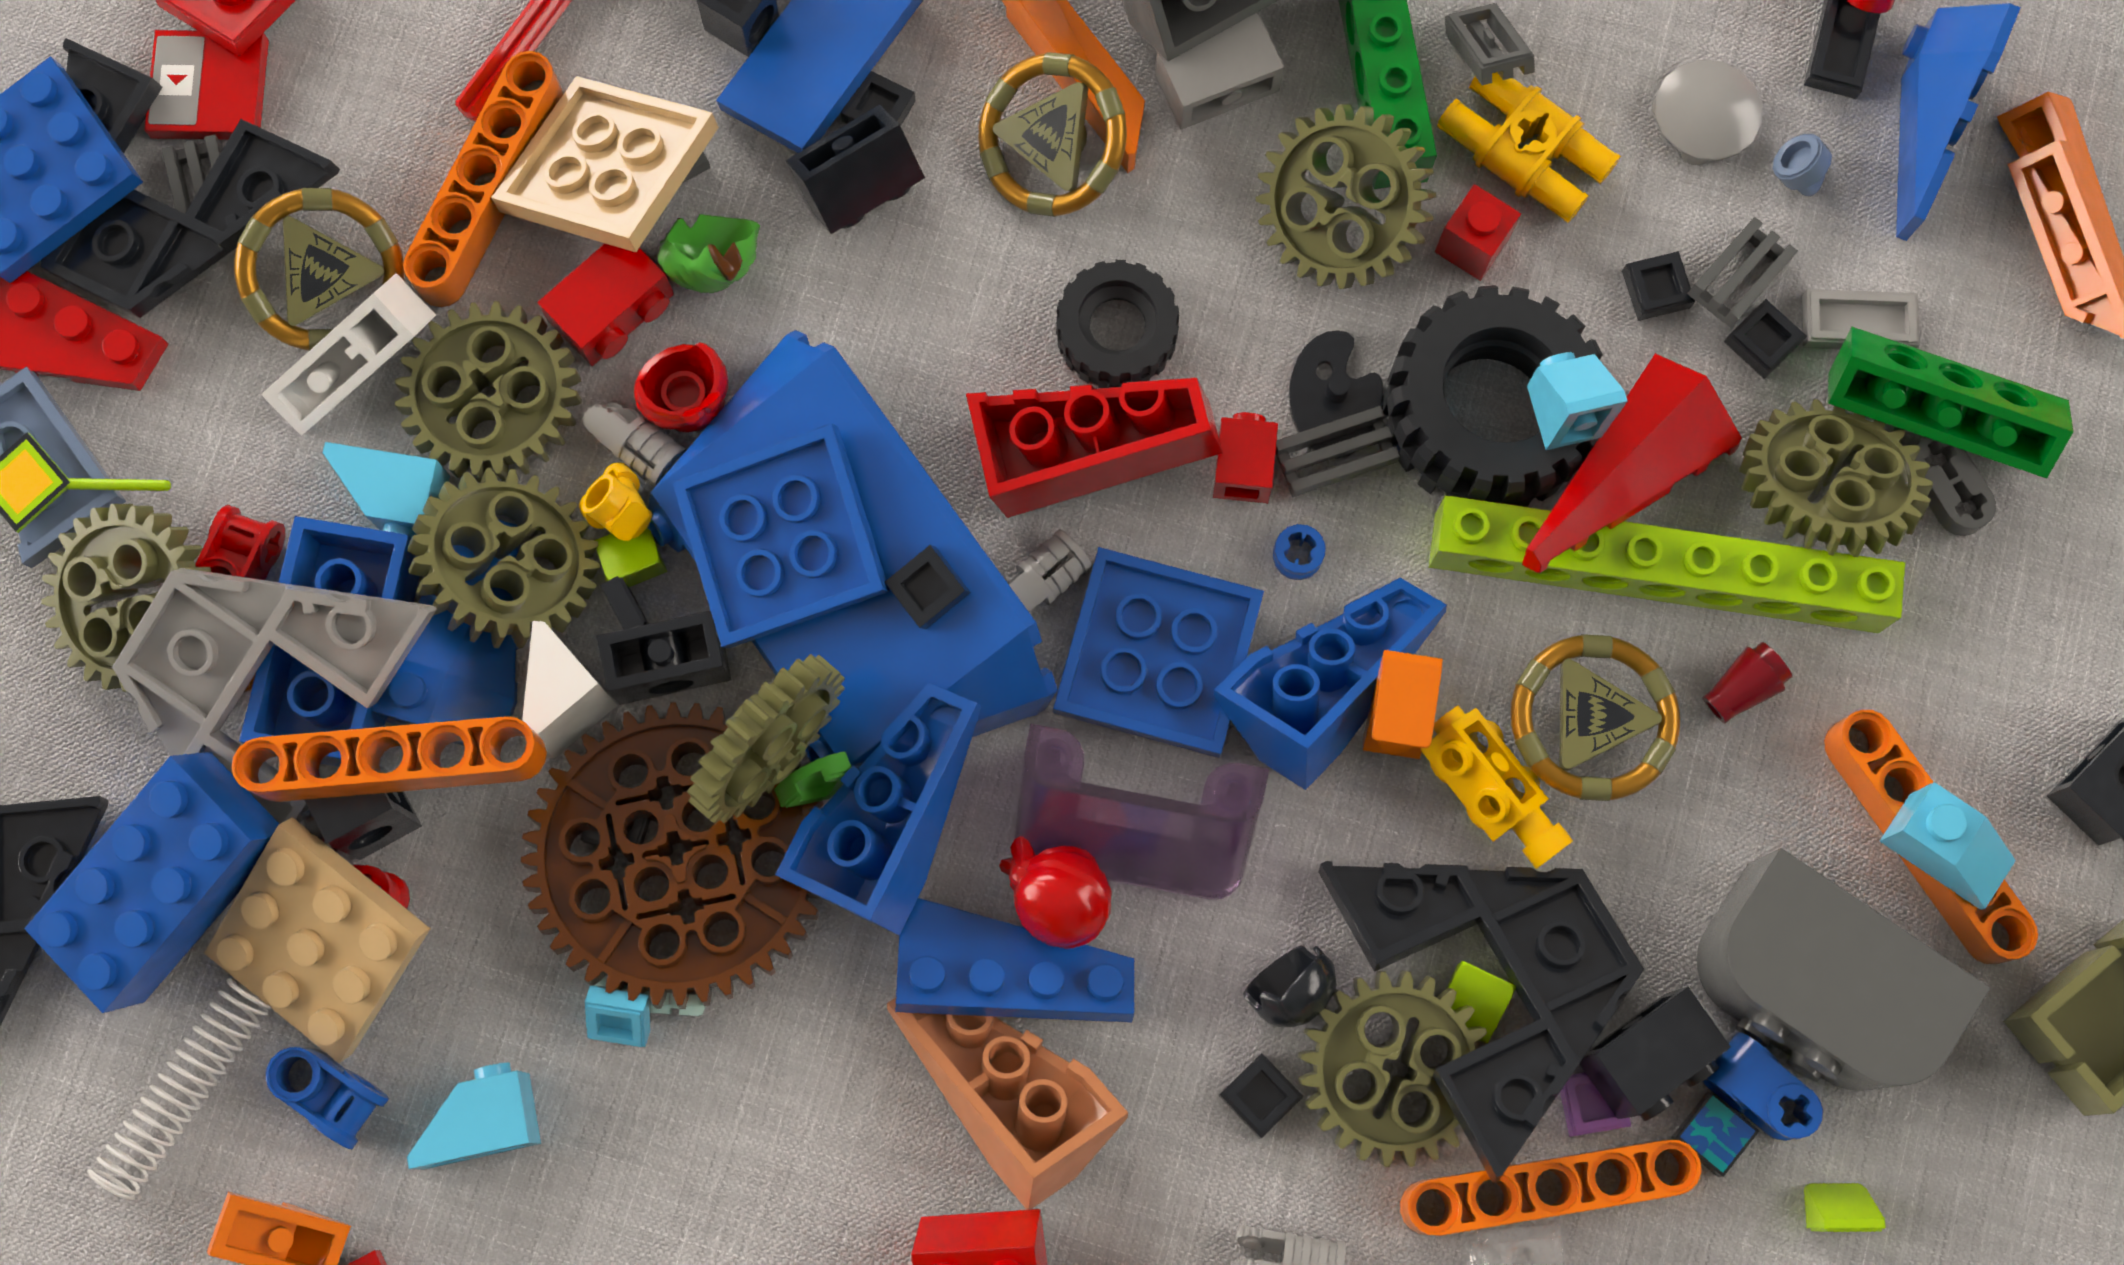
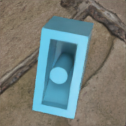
M1566 352L1548 357L1540 363V366L1537 367L1527 384L1546 450L1602 438L1627 403L1624 389L1595 354L1575 358L1574 353Z
M325 442L322 452L365 516L379 530L406 534L411 538L413 535H417L412 528L418 514L425 515L422 510L427 499L430 496L439 498L438 495L443 484L449 482L450 475L437 459Z
M1935 782L1908 796L1880 839V842L1980 910L1986 909L2016 861L1986 816Z
M509 1062L474 1069L475 1080L456 1084L407 1156L408 1168L425 1170L541 1144L530 1073L518 1070L511 1072Z

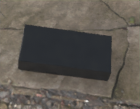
M1824 0L1803 85L1857 99L1863 89L1881 13H1870L1852 6L1847 0Z

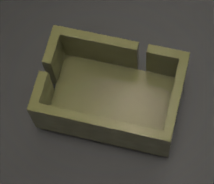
M2124 919L2093 944L2096 947L2095 950L2087 951L2080 955L2003 1021L2039 1064L2053 1062L2056 1065L2048 1072V1075L2084 1116L2114 1114L2124 1105Z

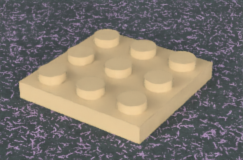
M576 76L491 198L501 213L637 252L719 127L712 112Z
M291 817L277 826L204 954L265 1004L271 1006L276 1013L335 1061L341 1063L353 1054L431 928Z

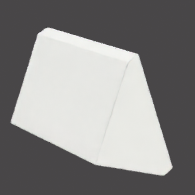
M533 621L522 721L529 725L544 741L547 751L546 758H556L618 705L545 622ZM521 736L520 738L526 742L525 737Z

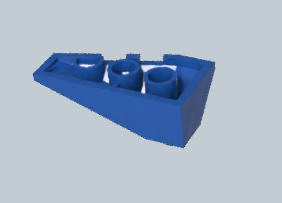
M2005 3L1938 8L1925 26L1916 24L1912 29L1902 50V55L1909 57V60L1901 77L1897 238L1907 241L1925 221L1954 159L1955 153L1946 149L1947 145L1953 147L1960 139L1967 124L1971 122L1979 104L1968 99L1972 100L1977 95L1987 74L1994 73L2021 7Z

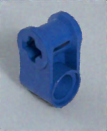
M1737 1032L1729 1042L1731 1048L1715 1059L1719 1069L1702 1081L1703 1084L1773 1139L1787 1141L1801 1139L1813 1134L1818 1130L1823 1118V1108L1818 1096L1785 1069L1775 1056L1760 1043L1742 1032ZM1794 1101L1797 1105L1793 1110V1115L1799 1121L1783 1124L1781 1118L1785 1111L1778 1104Z
M286 1048L271 1058L266 1068L265 1080L269 1090L276 1098L308 1119L313 1127L329 1139L350 1150L358 1142L355 1135L376 1106L384 1107L389 1100V1097L375 1085L358 1074L345 1069L325 1053L316 1049ZM304 1058L311 1065L313 1071L312 1080L304 1090L298 1092L290 1084L289 1071L294 1063Z

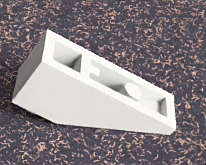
M396 273L261 395L302 436L408 343L436 314Z

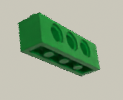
M1338 0L1358 108L1360 106L1373 107V123L1382 114L1394 116L1390 133L1400 128H1409L1412 132L1404 146L1407 149L1424 147L1426 151L1415 162L1417 169H1432L1437 152L1407 0ZM1379 171L1374 177L1373 188L1391 187L1388 176L1383 171ZM1429 177L1422 180L1421 183L1428 182Z
M1851 326L1828 373V404L2046 479L2074 432L2069 400L1853 326Z

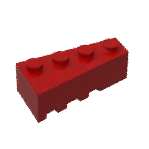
M1198 378L1126 382L1121 387L1094 389L1092 385L1070 386V391L1038 393L1036 389L1013 390L1012 395L988 396L986 392L966 393L988 494L1006 518L1223 453L1211 405Z

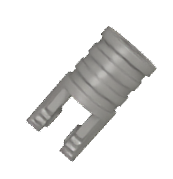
M613 400L604 405H593L583 412L584 417L582 419L584 421L583 425L587 428L586 430L590 431L591 435H595L599 442L610 449L617 459L625 462V465L636 471L642 479L649 481L652 487H655L687 450L683 445H679L670 435H666L659 426L654 425L644 416L639 415L631 407L628 408L626 403L623 404L621 401Z
M1061 529L1057 530L1049 540L1047 539L1043 542L1040 548L1030 553L1027 559L1017 564L1018 574L1008 582L1028 612L1032 611L1042 601L1050 605L1059 594L1064 593L1068 589V586L1074 584L1080 579L1082 574H1086L1092 569V564L1083 550ZM1066 556V559L1063 560L1059 565H1057L1051 572H1049L1045 577H1041L1049 569H1051L1057 562H1059L1063 557Z
M1249 1225L1237 1226L1235 1240L1236 1243H1239V1246L1251 1250L1281 1255L1280 1263L1239 1258L1234 1260L1232 1265H1345L1346 1242L1337 1240L1332 1242L1324 1238L1314 1239L1312 1236H1296L1295 1233Z

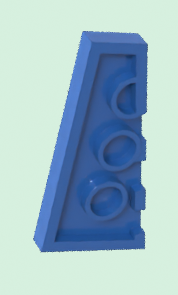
M918 898L899 936L895 1012L1132 1023L1134 1017L1135 958L1088 945L1070 949L1049 946L1034 938L1024 927Z

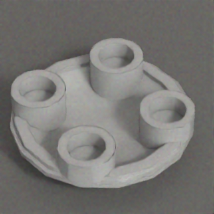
M1697 60L1680 65L1664 78L1652 101V111L1662 136L1680 152L1682 159L1691 165L1700 166L1708 161H1719L1738 155L1754 141L1762 125V102L1755 85L1740 70L1721 61Z

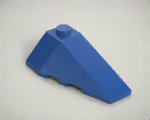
M499 520L506 526L518 527L516 524ZM461 545L452 546L460 556L466 558L475 557L473 552L467 547ZM520 545L516 549H514L509 555L516 558L520 550ZM494 556L490 566L484 573L465 582L468 585H475L500 560ZM491 588L493 594L499 599L514 601L511 594L506 590ZM435 594L421 596L418 603L433 605L437 597ZM446 610L440 614L433 615L378 702L373 705L372 711L388 723L396 726L505 716L512 717L517 704L518 685L515 681V660L518 647L514 643L512 635H506L500 647L494 648L490 632L483 631L475 642H471L469 637L470 625L463 623L457 629L450 631L448 625L453 614ZM462 741L452 742L464 746Z
M1398 578L1345 605L1342 615L1318 627L1310 623L1296 630L1295 639L1273 650L1265 646L1251 653L1214 689V697L1259 761L1306 790L1342 753L1368 718L1384 650L1415 654L1446 613L1447 604L1406 580Z
M928 683L881 734V744L859 768L853 765L840 779L843 785L821 809L815 806L802 820L775 875L900 936L926 883L982 707L976 702Z

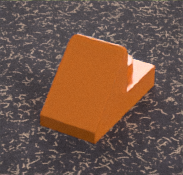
M1384 650L1363 734V751L1420 759L1422 753L1420 749L1429 748L1432 741L1443 659Z
M228 1191L207 1253L209 1256L244 1265H338L351 1226L283 1202L282 1205Z

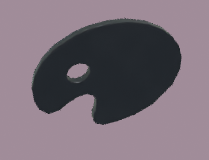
M1339 330L1327 331L1316 336L1304 347L1297 358L1289 385V407L1292 421L1298 433L1381 406L1382 409L1383 386L1380 375L1373 372L1354 379L1346 373V364L1354 348V338L1348 332ZM1321 364H1328L1332 369L1331 377L1326 380L1320 379L1316 373L1317 367ZM1370 426L1312 445L1309 448L1315 451L1372 432L1373 429ZM1354 452L1349 453V454H1346V455H1343V456H1340V457H1337V458H1335V459H1339V458H1343V457L1350 456V455L1353 454Z

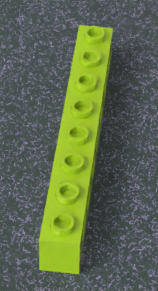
M1445 495L1434 517L1428 568L1872 633L1882 632L1901 619L1906 562L1866 556L1853 557L1851 554L1838 552L1831 556L1825 550H1808L1804 547L1623 521L1612 529H1609L1607 526L1603 527L1589 536L1585 546L1575 552L1569 548L1550 560L1546 570L1537 573L1523 566L1522 562L1527 547L1551 511Z

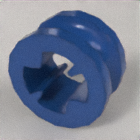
M1296 524L1284 529L1279 534L1273 548V561L1276 569L1283 576L1292 580H1303L1313 576L1319 570L1325 557L1326 545L1323 537L1316 529L1308 525ZM1299 540L1300 547L1305 541L1312 547L1307 558L1308 564L1299 565L1298 558H1296L1294 563L1286 558L1291 546L1290 541Z

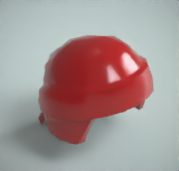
M699 342L695 345L682 344L667 348L648 360L640 370L634 388L637 408L648 421L661 428L688 433L701 432L724 407V398L728 391L729 383L727 369L715 350L705 343Z
M1024 835L1015 838L1010 846L1012 857L1002 859L999 867L1001 872L1009 876L1010 887L1014 891V904L1021 924L1034 938L1049 946L1070 949L1079 947L1097 938L1111 914L1112 891L1105 874L1099 869L1095 857L1087 850L1074 846L1048 848L1035 855L1029 840Z

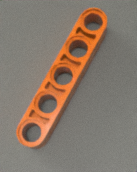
M520 52L511 57L505 65L405 255L403 262L405 275L423 301L431 306H450L457 302L465 293L505 215L498 211L491 197L563 96L561 85L552 65L545 56L538 52ZM532 81H544L541 87L536 90H523ZM520 127L515 135L509 138H499V135L506 128ZM485 173H496L491 182L480 186L474 185L479 176ZM465 219L471 220L470 225L464 231L454 234L449 233L451 227L456 222ZM436 267H446L445 273L441 278L431 282L424 281L430 270Z
M1863 709L1856 711L1835 723L1827 731L1824 743L1829 760L1884 835L1908 796L1933 783V780L1890 721L1879 712ZM1850 728L1861 730L1866 735L1869 744L1867 753L1860 752L1852 746L1849 740ZM1886 775L1894 777L1900 782L1903 788L1901 802L1892 799L1887 794L1884 788ZM1899 855L1968 953L1977 961L1984 964H2000L2027 956L2035 948L2038 940L2037 926L2005 879L1986 909L1980 910ZM1995 921L2004 926L2008 932L2009 943L2005 950L2000 948L1992 938L1991 929Z
M505 716L258 737L248 740L238 748L233 756L231 768L233 777L241 787L268 801L283 802L519 782L531 779L540 772L545 764L547 751L544 741L529 725L518 718ZM515 736L525 737L526 749L522 757L514 762H502L500 754L504 743ZM462 741L465 751L461 761L453 767L442 768L440 756L443 749L452 742ZM401 746L403 758L400 765L392 772L381 773L379 764L384 752L389 748ZM340 751L341 764L337 772L331 777L320 778L319 766L322 759L329 753ZM278 756L280 763L278 773L269 782L260 784L258 778L259 768L267 759Z
M1659 1140L1509 1165L1500 1180L1496 1182L1503 1192L1504 1202L1501 1209L1493 1215L1484 1213L1476 1201V1192L1479 1186L1484 1181L1491 1180L1486 1170H1479L1421 1180L1411 1184L1404 1191L1400 1200V1213L1404 1223L1411 1230L1422 1235L1441 1236L1681 1195L1691 1191L1698 1183L1701 1175V1162L1697 1152L1689 1144L1680 1140ZM1662 1151L1670 1152L1676 1158L1679 1165L1677 1178L1669 1185L1663 1183L1655 1172V1161ZM1606 1160L1612 1162L1620 1173L1619 1187L1610 1195L1603 1193L1595 1181V1173L1598 1166ZM1546 1170L1554 1172L1562 1184L1560 1198L1551 1205L1544 1203L1536 1192V1181ZM1427 1190L1437 1192L1445 1204V1213L1442 1219L1431 1226L1425 1224L1419 1218L1416 1211V1203L1419 1196Z

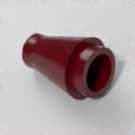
M1761 642L1753 649L1747 646L1713 689L1704 695L1702 699L1711 712L1722 723L1726 724L1734 716L1785 691L1784 684L1793 675L1782 658L1769 645Z

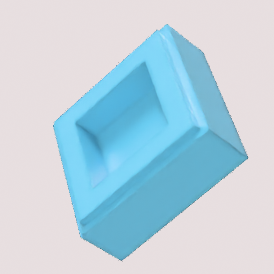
M590 985L585 999L587 1038L646 1047L651 1031L649 995L640 994L634 1001L628 1000V991L615 990L609 994L605 992L606 988Z

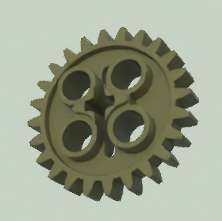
M1351 104L1337 105L1335 117L1329 108L1315 109V123L1308 117H1298L1295 119L1299 136L1291 132H1280L1278 137L1285 151H1267L1265 154L1268 160L1276 166L1274 172L1258 173V178L1270 185V192L1256 196V202L1270 205L1271 211L1260 218L1258 222L1259 225L1274 224L1276 232L1266 243L1268 246L1284 244L1287 247L1280 259L1282 264L1300 260L1297 271L1299 278L1309 277L1317 270L1316 279L1318 286L1330 285L1335 275L1339 289L1351 288L1355 276L1361 286L1374 284V270L1383 278L1394 275V266L1391 258L1399 263L1410 262L1412 257L1405 244H1422L1426 240L1415 229L1416 224L1430 222L1434 219V216L1421 209L1422 201L1436 198V192L1421 189V181L1430 177L1434 171L1431 168L1417 169L1415 164L1426 150L1424 147L1407 149L1404 146L1412 132L1409 128H1400L1390 133L1394 116L1382 114L1373 123V107L1360 106L1355 117ZM1333 144H1337L1341 148L1344 158L1342 167L1337 173H1334L1329 168L1326 157L1328 150ZM1309 170L1313 176L1328 187H1348L1345 194L1348 199L1384 214L1386 217L1385 223L1381 224L1378 219L1360 206L1342 207L1345 200L1342 195L1326 187L1311 183L1305 178V172ZM1379 171H1383L1388 176L1391 185L1389 195L1383 201L1376 197L1372 184L1374 177ZM1306 194H1310L1317 203V214L1312 222H1308L1301 212V203ZM1352 221H1356L1364 233L1363 243L1358 250L1353 249L1347 241L1346 232Z
M494 301L489 315H483L477 304L473 302L470 304L469 318L464 320L453 309L448 310L450 326L443 329L439 324L430 321L428 325L434 336L430 342L416 337L412 339V342L420 352L419 357H402L400 360L404 367L412 373L411 376L395 379V384L400 391L408 395L395 401V406L401 414L410 415L400 424L409 436L417 435L412 444L421 454L431 451L429 458L437 459L442 466L449 461V470L456 478L460 479L470 466L472 475L478 482H481L486 468H493L501 481H505L508 467L512 464H516L526 475L529 473L528 457L534 454L540 460L548 462L549 457L543 446L548 441L561 446L566 443L557 430L558 426L576 425L573 415L565 409V407L576 406L582 403L578 392L569 388L582 382L576 369L567 368L575 361V358L569 347L560 348L564 340L556 329L546 333L547 324L542 316L537 315L527 323V314L522 306L517 305L509 317H506L505 310L499 301ZM499 345L505 346L504 354L498 360L488 363L482 362L483 355L489 348ZM521 361H529L527 366L519 367ZM452 380L461 381L460 387L454 395L446 398L438 397L439 390L445 383ZM490 385L496 392L488 398L481 391ZM532 385L540 387L539 394L534 400L529 403L516 402L517 396L523 388ZM458 416L455 423H449L451 417ZM487 420L496 421L495 428L489 436L481 439L472 438L474 428L479 423Z
M1813 399L1809 411H1806L1795 401L1791 403L1787 414L1774 409L1769 421L1760 420L1754 434L1749 436L1742 454L1744 458L1739 472L1746 475L1741 486L1742 490L1754 492L1750 502L1751 508L1769 509L1764 519L1766 525L1775 524L1780 521L1786 525L1783 538L1788 539L1796 533L1805 535L1804 547L1808 550L1818 540L1825 542L1826 550L1831 556H1834L1839 545H1846L1851 555L1858 557L1864 544L1875 554H1880L1886 541L1897 547L1900 545L1905 533L1910 535L1914 533L1931 500L1927 496L1933 486V481L1925 478L1930 468L1929 463L1915 461L1921 449L1918 445L1902 446L1901 442L1906 433L1903 429L1889 433L1884 430L1886 423L1877 420L1871 422L1865 419L1866 416L1857 413L1853 415L1846 413L1845 409L1834 406L1832 411L1825 410L1818 399ZM1857 450L1850 466L1840 470L1847 456L1852 451ZM1831 483L1825 496L1818 503L1814 504L1813 502L1817 498L1821 487L1828 486Z
M486 468L481 482L478 484L469 472H465L458 484V488L449 482H445L438 495L439 498L430 496L422 510L425 515L418 514L412 530L417 535L412 536L407 551L417 557L413 559L409 567V574L426 576L421 580L416 593L418 596L435 594L437 598L433 606L437 610L434 615L446 610L453 614L448 625L450 631L457 629L463 623L470 625L469 637L471 642H475L482 632L486 631L491 633L494 648H499L505 636L510 634L518 649L523 648L529 639L530 632H532L533 621L545 622L551 630L553 627L555 630L563 633L572 621L570 616L578 618L587 605L583 599L589 600L596 588V584L590 579H593L598 572L600 563L588 558L593 556L598 547V542L581 539L587 532L590 524L586 520L572 521L571 516L577 507L576 502L567 503L561 507L555 502L559 495V487L555 486L545 494L539 492V476L534 475L525 486L518 484V476L515 469H510L503 482L497 480L492 468ZM496 515L510 517L518 527L504 525L498 520ZM539 530L543 533L524 543L516 558L509 555L533 531ZM461 545L467 547L473 552L475 557L466 558L460 556L452 546ZM494 556L500 560L475 585H468L465 582L484 573L490 566ZM534 557L548 559L553 563L556 570H548L541 567ZM491 588L506 590L511 594L514 601L499 599L493 594Z
M110 504V508H92L90 517L75 518L73 524L76 533L59 534V540L66 551L48 554V558L58 569L56 574L42 576L44 582L54 587V595L41 599V604L55 607L56 615L51 617L45 625L46 628H60L62 635L54 644L55 649H72L67 666L69 668L85 666L83 680L87 682L101 680L102 689L121 688L123 692H127L112 666L158 591L152 594L126 598L119 601L117 607L99 608L92 613L90 612L91 607L104 601L118 600L135 595L138 592V588L159 586L165 582L173 570L185 568L205 572L212 571L210 567H196L194 560L199 556L203 548L201 545H183L189 529L187 527H171L172 515L170 513H154L153 506Z
M809 654L804 661L800 658L796 659L788 671L784 667L780 669L773 683L768 684L765 681L761 685L759 693L746 699L734 715L726 721L728 727L726 731L710 742L714 748L700 758L698 763L703 767L691 776L690 780L694 784L687 791L691 796L688 801L706 818L716 824L719 820L726 823L732 815L736 818L739 817L747 805L751 807L756 805L763 792L771 793L775 784L788 777L806 756L805 750L807 746L819 739L820 735L817 734L819 729L831 721L832 717L828 714L840 704V700L837 697L845 689L841 685L845 680L841 673L822 656L814 657L812 654Z
M1379 970L1376 972L1375 988L1370 989L1368 984L1361 977L1357 976L1353 978L1355 996L1350 998L1347 994L1336 989L1333 997L1338 1008L1334 1012L1324 1009L1318 1015L1325 1022L1322 1030L1315 1028L1304 1029V1033L1310 1039L1317 1042L1315 1050L1298 1052V1057L1307 1063L1313 1064L1314 1071L1298 1077L1300 1084L1316 1087L1318 1091L1304 1103L1310 1110L1321 1108L1327 1110L1317 1123V1126L1322 1131L1340 1126L1335 1144L1341 1149L1348 1146L1354 1139H1357L1356 1157L1362 1161H1365L1370 1156L1374 1148H1378L1379 1160L1384 1167H1390L1395 1151H1400L1405 1164L1409 1167L1415 1166L1416 1151L1419 1148H1422L1435 1161L1439 1159L1436 1141L1443 1139L1456 1148L1460 1146V1143L1454 1131L1459 1122L1433 1078L1436 1068L1476 1050L1474 1043L1487 1034L1486 1028L1480 1026L1466 1027L1465 1023L1475 1011L1472 1006L1465 1005L1455 1010L1451 1009L1457 994L1454 989L1447 988L1437 997L1433 996L1435 979L1425 976L1417 989H1414L1410 971L1401 970L1396 986H1392L1386 971ZM1385 1012L1392 1020V1034L1382 1044H1371L1365 1036V1023L1373 1014ZM1415 1017L1418 1020L1417 1028L1409 1038L1401 1055V1062L1408 1066V1072L1405 1077L1395 1075L1392 1078L1386 1097L1384 1113L1380 1118H1375L1373 1116L1375 1105L1382 1098L1390 1081V1074L1382 1069L1383 1063L1386 1058L1396 1060L1399 1057L1405 1039L1407 1023L1410 1018ZM1441 1035L1447 1043V1056L1438 1066L1427 1067L1421 1059V1046L1430 1036ZM1354 1069H1366L1371 1078L1369 1092L1358 1100L1347 1099L1342 1088L1344 1078ZM1409 1092H1421L1426 1101V1109L1423 1116L1415 1122H1403L1398 1111L1401 1099Z

